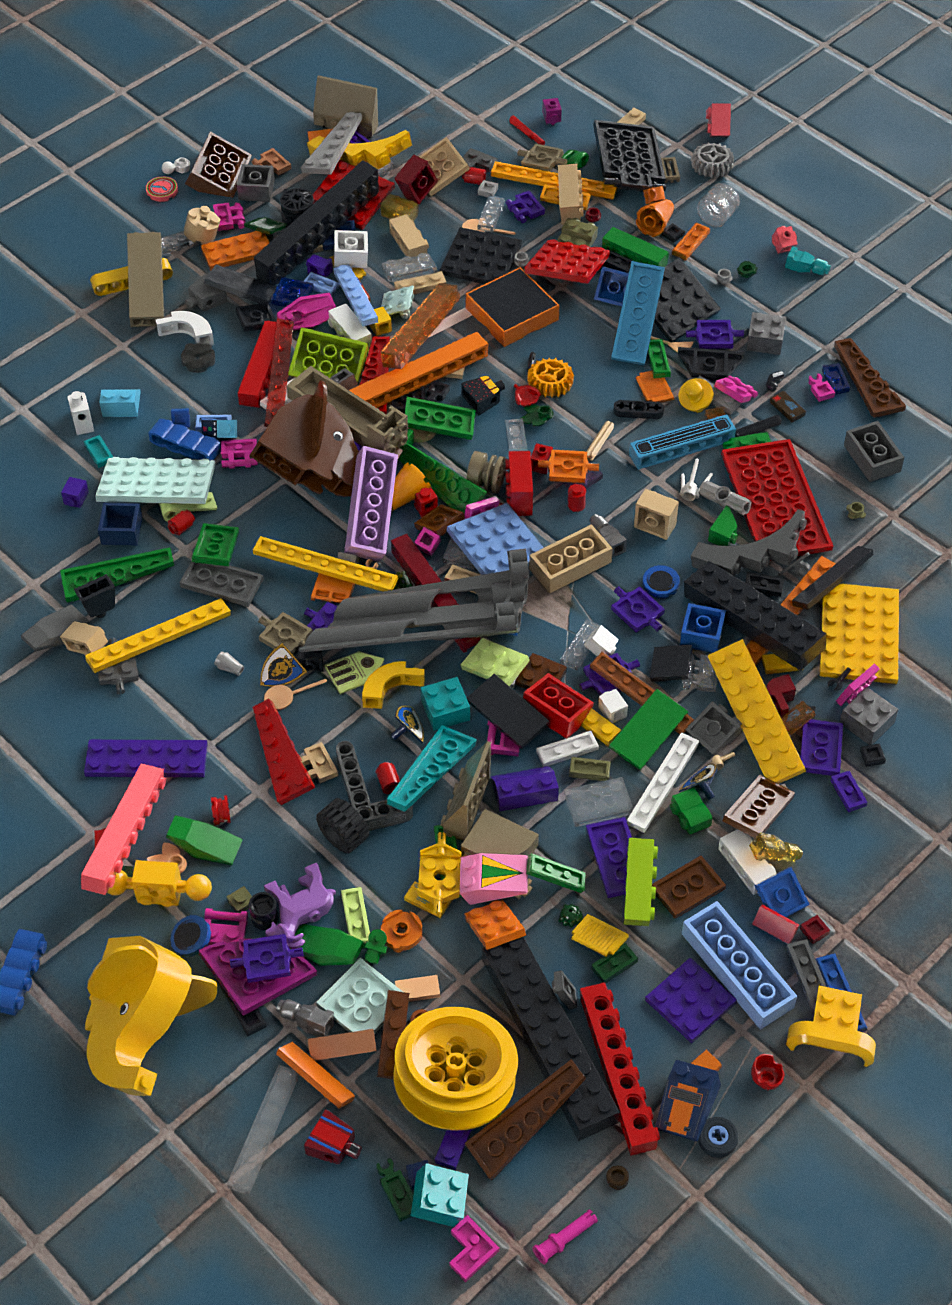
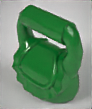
M568 150L561 158L568 159L567 165L577 164L578 169L587 164L589 154L584 151Z

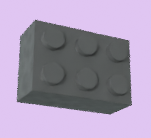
M879 421L846 432L844 446L869 482L901 472L905 457Z

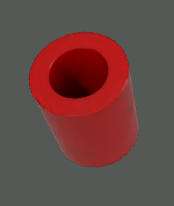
M470 167L468 171L462 174V179H464L465 183L481 185L483 180H486V169Z
M573 484L568 489L567 506L571 511L580 512L586 505V488L581 484Z
M384 762L378 766L375 772L383 793L391 794L400 782L394 764Z

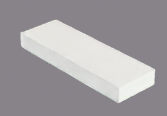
M588 731L536 748V753L543 767L571 759V757L599 750V745L592 731Z

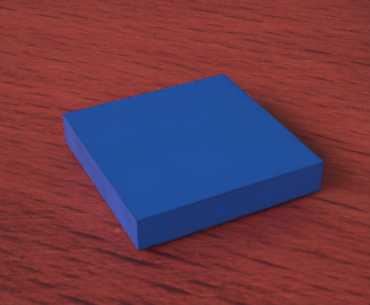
M788 867L754 885L763 905L785 917L810 905L792 867Z

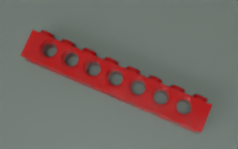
M605 982L580 988L579 999L611 1097L620 1111L619 1122L630 1156L656 1150L657 1142L660 1140L657 1127H653L651 1121L653 1120V1113L650 1106H646V1092L644 1087L639 1085V1071L636 1066L633 1067L631 1061L633 1060L632 1050L626 1046V1033L623 1027L620 1028L618 1022L620 1021L618 1009L613 1007L612 1002H614L612 991L611 989L607 990ZM597 1007H603V1008H605V1010L600 1011V1010H597L596 1008H597ZM609 1026L611 1029L605 1030L602 1027ZM610 1045H615V1046H617L618 1048H617V1049H611V1048H609L608 1046H610ZM620 1064L623 1065L625 1068L618 1069L615 1067V1065ZM628 1084L631 1088L625 1089L621 1085ZM634 1104L638 1108L631 1109L628 1107V1105ZM640 1124L643 1125L645 1128L639 1130L634 1126Z

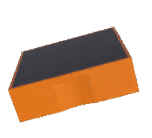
M521 267L466 293V309L480 323L487 327L491 335L503 347L559 320V304L525 273Z

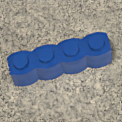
M159 419L148 432L151 443L159 447H165L172 452L181 453L191 459H208L211 461L221 452L220 442L215 437L204 436L201 432L189 430L183 425H174L170 420Z
M23 929L17 931L12 947L6 956L4 966L0 971L1 1013L15 1016L18 1010L22 1009L24 1005L23 996L26 991L30 990L32 985L31 977L34 972L38 971L40 965L38 959L47 949V941L43 934Z

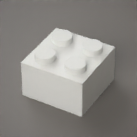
M335 230L334 267L349 264L351 268H367V231Z

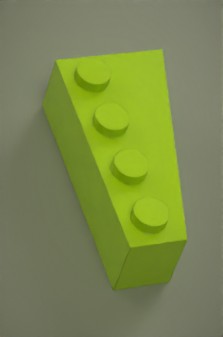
M629 838L624 925L649 926L650 920H654L655 907H651V899L655 900L656 887H652V879H656L657 867L653 866V859H657L658 847L654 846V839Z

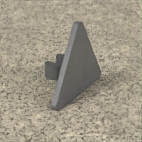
M809 552L800 556L778 573L779 576L793 566L796 568V574L799 577L804 575L801 568H804L806 572L810 571L811 566L803 561V559L810 555Z

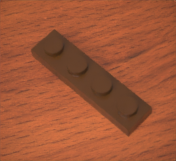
M393 990L387 991L377 1077L393 1079L395 1049L401 1033L406 1028L410 993Z

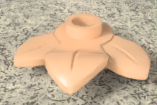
M163 843L162 854L147 858V861L180 864L178 865L180 873L187 867L186 859L180 855L179 848L170 843Z

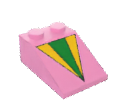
M486 853L461 857L460 895L469 905L527 894L528 874L526 873L528 857L526 855Z

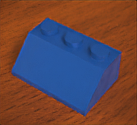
M602 267L594 300L622 306L629 273Z

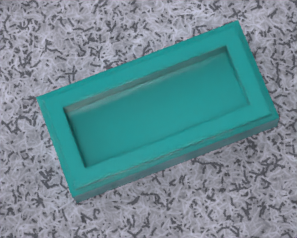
M100 435L83 441L84 446L98 468L105 466L108 458H113Z

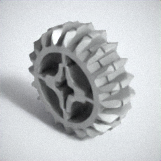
M708 142L706 145L702 144L697 146L691 157L692 168L695 169V172H699V175H704L705 177H724V174H728L733 168V152L730 151V148H726V145L721 146V143L710 144Z

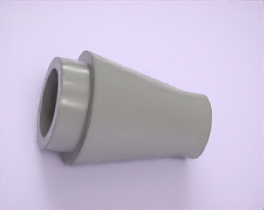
M220 652L214 662L217 669L236 674L237 676H240L244 670V666L228 652Z

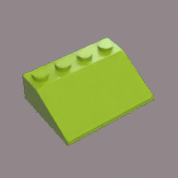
M301 327L288 376L298 377L308 367L312 366L330 378L345 368L354 374L358 384L369 351L368 343Z

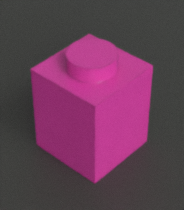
M423 527L414 543L419 550L432 557L441 539L439 535Z

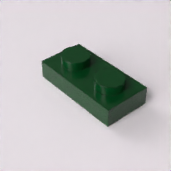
M624 943L614 955L609 953L607 957L604 956L593 963L591 969L602 983H607L636 964L638 957Z

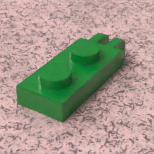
M768 432L730 438L722 446L724 449L767 443L771 442Z

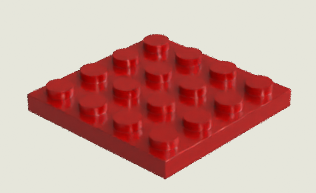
M339 160L332 174H328L313 193L314 203L356 166ZM378 176V194L371 198L365 206L361 207L347 221L354 220L355 227L363 230L393 191L395 183Z
M547 240L525 266V273L588 284L608 259L610 250H605L602 247L593 248L588 245H574L571 242L562 243L557 240Z

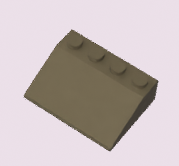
M318 75L313 110L314 124L334 128L347 112L361 113L362 120L356 131L361 135L373 137L378 127L377 88Z
M489 741L470 757L465 768L462 767L460 770V781L455 783L453 789L454 797L448 801V813L443 815L441 820L443 832L448 837L455 836L456 839L465 840L471 831L490 780L491 742Z

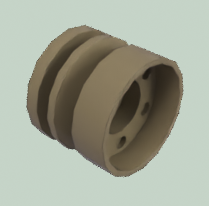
M474 451L469 462L466 479L480 488L484 483L485 491L489 492L492 489V493L498 494L505 478L506 458L500 456L497 460V456L492 455L488 462L487 453Z

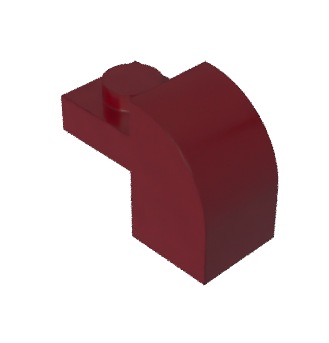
M789 674L773 678L766 686L782 721L786 720L789 707L786 702L793 701L796 693V688Z

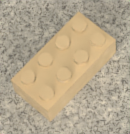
M591 524L530 554L529 569L545 589L552 593L612 562L613 548Z

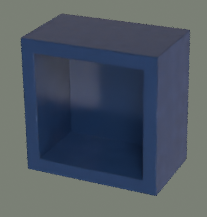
M103 502L98 527L101 545L138 546L143 518L140 503Z

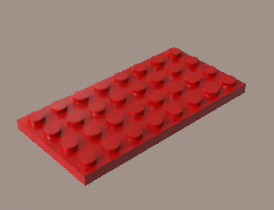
M790 439L723 449L721 451V456L735 493L752 502L748 514H744L754 542L768 537L781 529L799 509L805 511L807 523L805 529L799 533V539L796 543L798 549L797 556H802L806 552L814 554L833 550V543Z

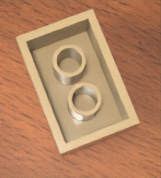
M577 164L558 165L561 224L564 225L568 218H578L581 221V217H584L581 170H578Z

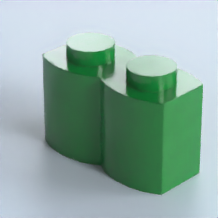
M694 788L672 796L670 809L674 815L676 814L679 817V823L683 830L693 834L712 826V815Z

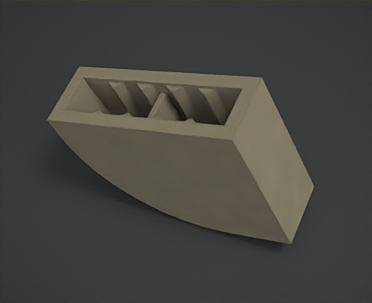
M484 809L461 845L462 857L479 853L526 855L528 857L531 853L533 854L538 846L539 834Z

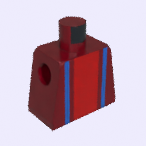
M326 1109L304 1144L306 1155L335 1164H340L345 1155L357 1159L362 1147L353 1143L355 1139L354 1129Z

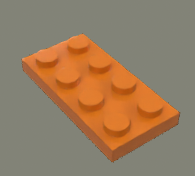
M254 231L201 245V250L211 271L216 264L227 267L254 260V256L266 247L269 241L265 233Z

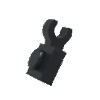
M434 380L427 390V401H443L450 391V385Z

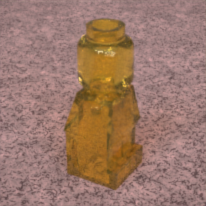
M759 832L749 845L756 860L759 861L767 859L771 862L780 860L795 862L801 859L803 855L802 849L797 844L783 842L774 834Z

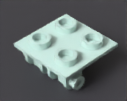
M414 286L403 287L384 293L381 307H384L388 315L400 313L403 319H407L410 316L413 304Z

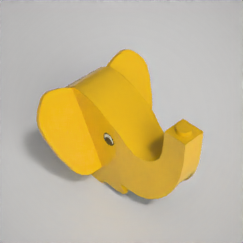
M142 936L109 938L103 958L93 970L87 983L91 1006L86 1018L85 1030L90 1031L87 1043V1060L93 1075L103 1084L126 1094L151 1096L157 1074L140 1067L145 1054L164 1035L175 1017L187 1014L211 1003L217 995V983L209 978L191 975V968L184 959Z

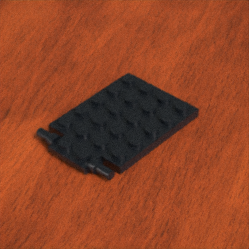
M594 120L593 127L603 177H607L604 178L605 185H614V187L623 190L640 192L663 186L664 191H666V185L664 184L665 174L654 127Z

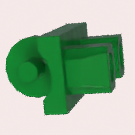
M375 929L370 932L368 941L364 942L362 949H366L365 962L378 964L380 955L386 953L387 947L384 945L387 941V936L381 929Z

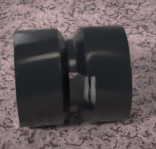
M259 892L250 898L249 910L254 927L260 930H267L271 928L272 922L276 925L278 922V912L274 896L267 892Z

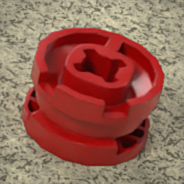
M224 795V800L211 797L214 825H220L224 820H227V823L230 824L231 818L227 795Z

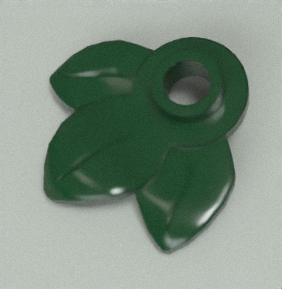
M547 405L524 406L527 414L519 418V420L524 424L532 423L533 426H541L551 419L554 413L552 408Z

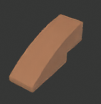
M373 1029L308 1039L310 1057L314 1060L377 1051Z

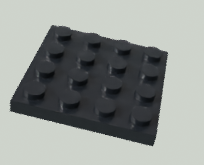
M460 227L440 271H442L444 276L486 284L511 271L515 254L519 252L522 246V240Z
M680 257L665 266L654 323L668 341L674 342L686 334V330L690 331L695 328L697 320H707L721 309Z

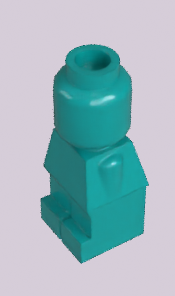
M792 246L787 256L785 268L797 272H810L812 270L813 273L818 275H828L831 265L825 260L818 258L815 260L813 255Z

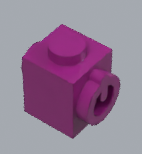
M558 98L544 99L542 112L546 124L554 125L557 122H561L562 109Z

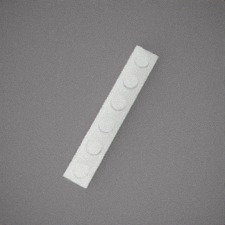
M683 733L679 735L627 819L628 826L643 833L646 832L696 750L699 740Z

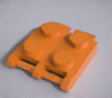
M319 573L311 594V600L315 601L318 599L330 603H341L344 599L351 597L355 584Z

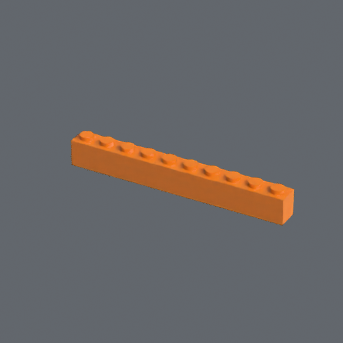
M475 332L349 391L377 408L487 357L488 343L478 332Z

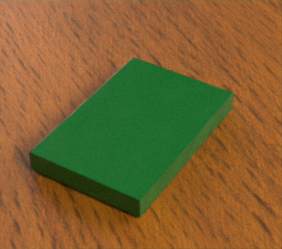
M203 523L192 555V562L229 567L239 535V527Z

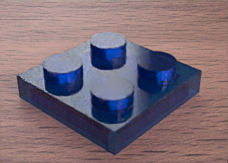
M282 277L271 298V304L286 307L299 297L311 295L314 285L313 283Z

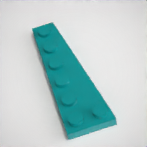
M442 725L387 798V805L405 812L476 746L477 739Z

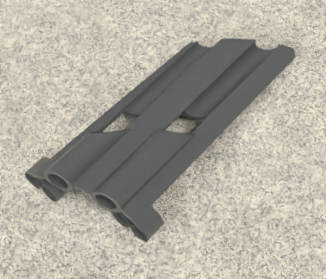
M526 548L507 551L509 570L346 598L338 605L334 613V621L328 627L317 628L312 631L305 645L299 648V651L309 652L428 639L443 641L519 633L521 614L528 596L529 568ZM474 591L479 597L477 603L431 608V603L437 594ZM443 625L445 629L403 634L405 628Z

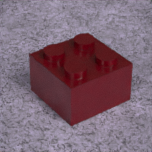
M414 154L394 178L404 197L417 204L422 202L438 182L428 161Z

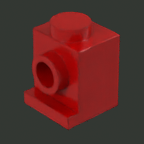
M431 487L422 488L420 492L415 493L414 507L421 517L438 506V497ZM429 503L430 507L425 508V505Z

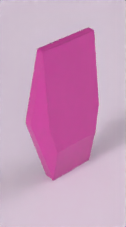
M330 292L303 296L279 311L277 317L280 323H285L286 331L300 330L301 327L307 329L314 328L328 321V311L336 308Z

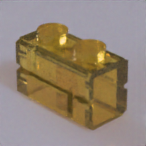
M389 194L386 200L381 203V216L393 219L407 214L413 221L418 217V204L414 201Z

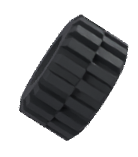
M335 798L316 815V821L325 838L335 848L344 853H351L369 837V829L363 817L351 804L343 799Z

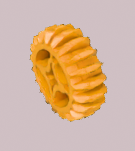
M550 357L547 360L542 358L541 362L536 360V363L531 365L527 376L528 384L537 388L545 398L547 396H551V398L557 396L559 398L560 394L565 395L566 391H570L574 380L572 367H569L568 363H564L563 359L558 361L557 358L550 359Z

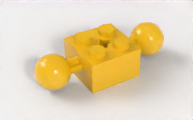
M136 860L133 877H128L121 870L120 873L116 874L114 886L112 888L109 887L107 893L117 896L123 894L127 889H133L137 903L143 905L159 904L169 907L179 905L181 893H186L194 901L206 899L211 893L212 885L210 880L202 874H195L189 877L187 881L181 880L178 863Z

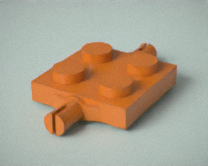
M552 450L549 461L538 460V468H548L550 473L549 481L585 483L588 471L599 472V464L588 463L587 452Z

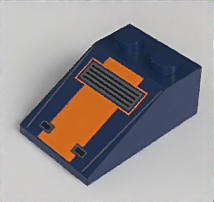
M676 1060L667 1080L655 1127L659 1131L698 1142L721 1087L718 1071Z

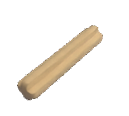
M606 421L586 451L587 460L592 461L612 432L614 428L613 422Z

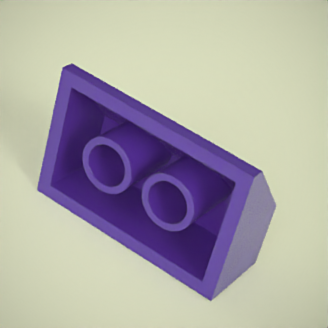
M550 766L491 776L499 812L558 801L559 787L555 772Z

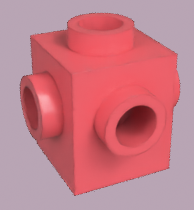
M792 226L778 227L772 235V244L776 247L778 254L788 252L792 246H797V235L793 231Z

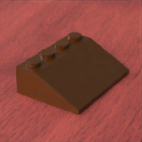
M210 131L185 185L198 192L233 198L237 191L241 165L248 164L252 155Z

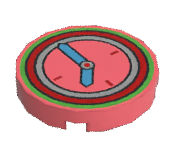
M156 177L147 183L146 193L153 201L165 202L177 195L178 186L176 181L170 177Z

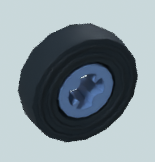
M723 1117L708 1118L698 1143L705 1154L714 1158H723L735 1150L738 1144V1132L734 1124ZM715 1133H719V1136L722 1137L721 1141L712 1138L715 1136Z

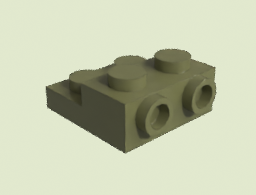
M568 218L562 227L557 241L591 247L597 238L598 227L591 222L583 223L578 218Z

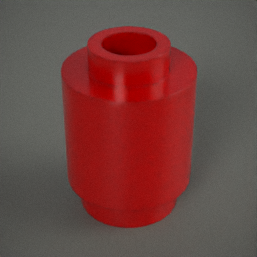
M189 510L181 511L168 520V529L172 534L181 535L193 526L195 517Z

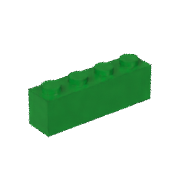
M612 227L602 238V248L605 250L609 249L635 262L665 267L668 264V251L615 227Z

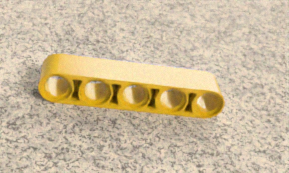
M162 258L163 281L170 279L173 275L169 261L166 258ZM128 266L93 275L90 282L94 293L98 296L128 290Z

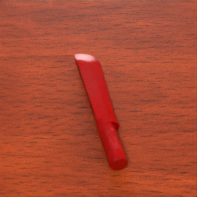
M514 115L510 117L509 121L512 125L526 134L531 140L533 139L540 145H545V141Z

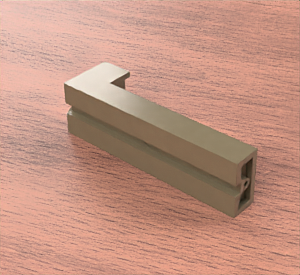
M312 366L308 367L287 385V398L294 400L306 394L314 395L319 381H325L327 401L340 413L349 426L354 441L362 447L366 446L395 453L396 447L399 448L405 445L408 440L407 415L393 406L389 407V413L386 415Z

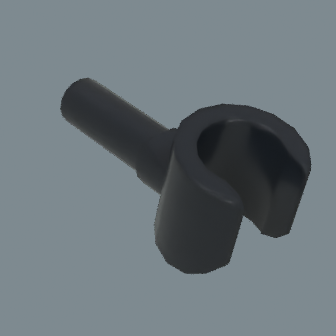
M847 667L837 679H831L828 682V686L831 687L837 682V687L834 691H839L842 688V681L851 669Z

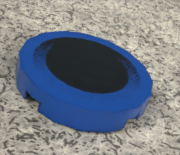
M657 565L649 568L643 575V588L653 597L667 598L669 595H674L679 589L680 577L670 567Z
M189 915L182 918L176 923L171 932L170 941L172 948L184 957L198 955L199 950L205 944L208 945L210 941V925L205 919L197 915Z

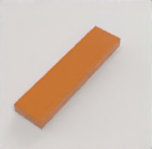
M293 1041L278 1049L276 1055L338 1109L354 1100L355 1095Z

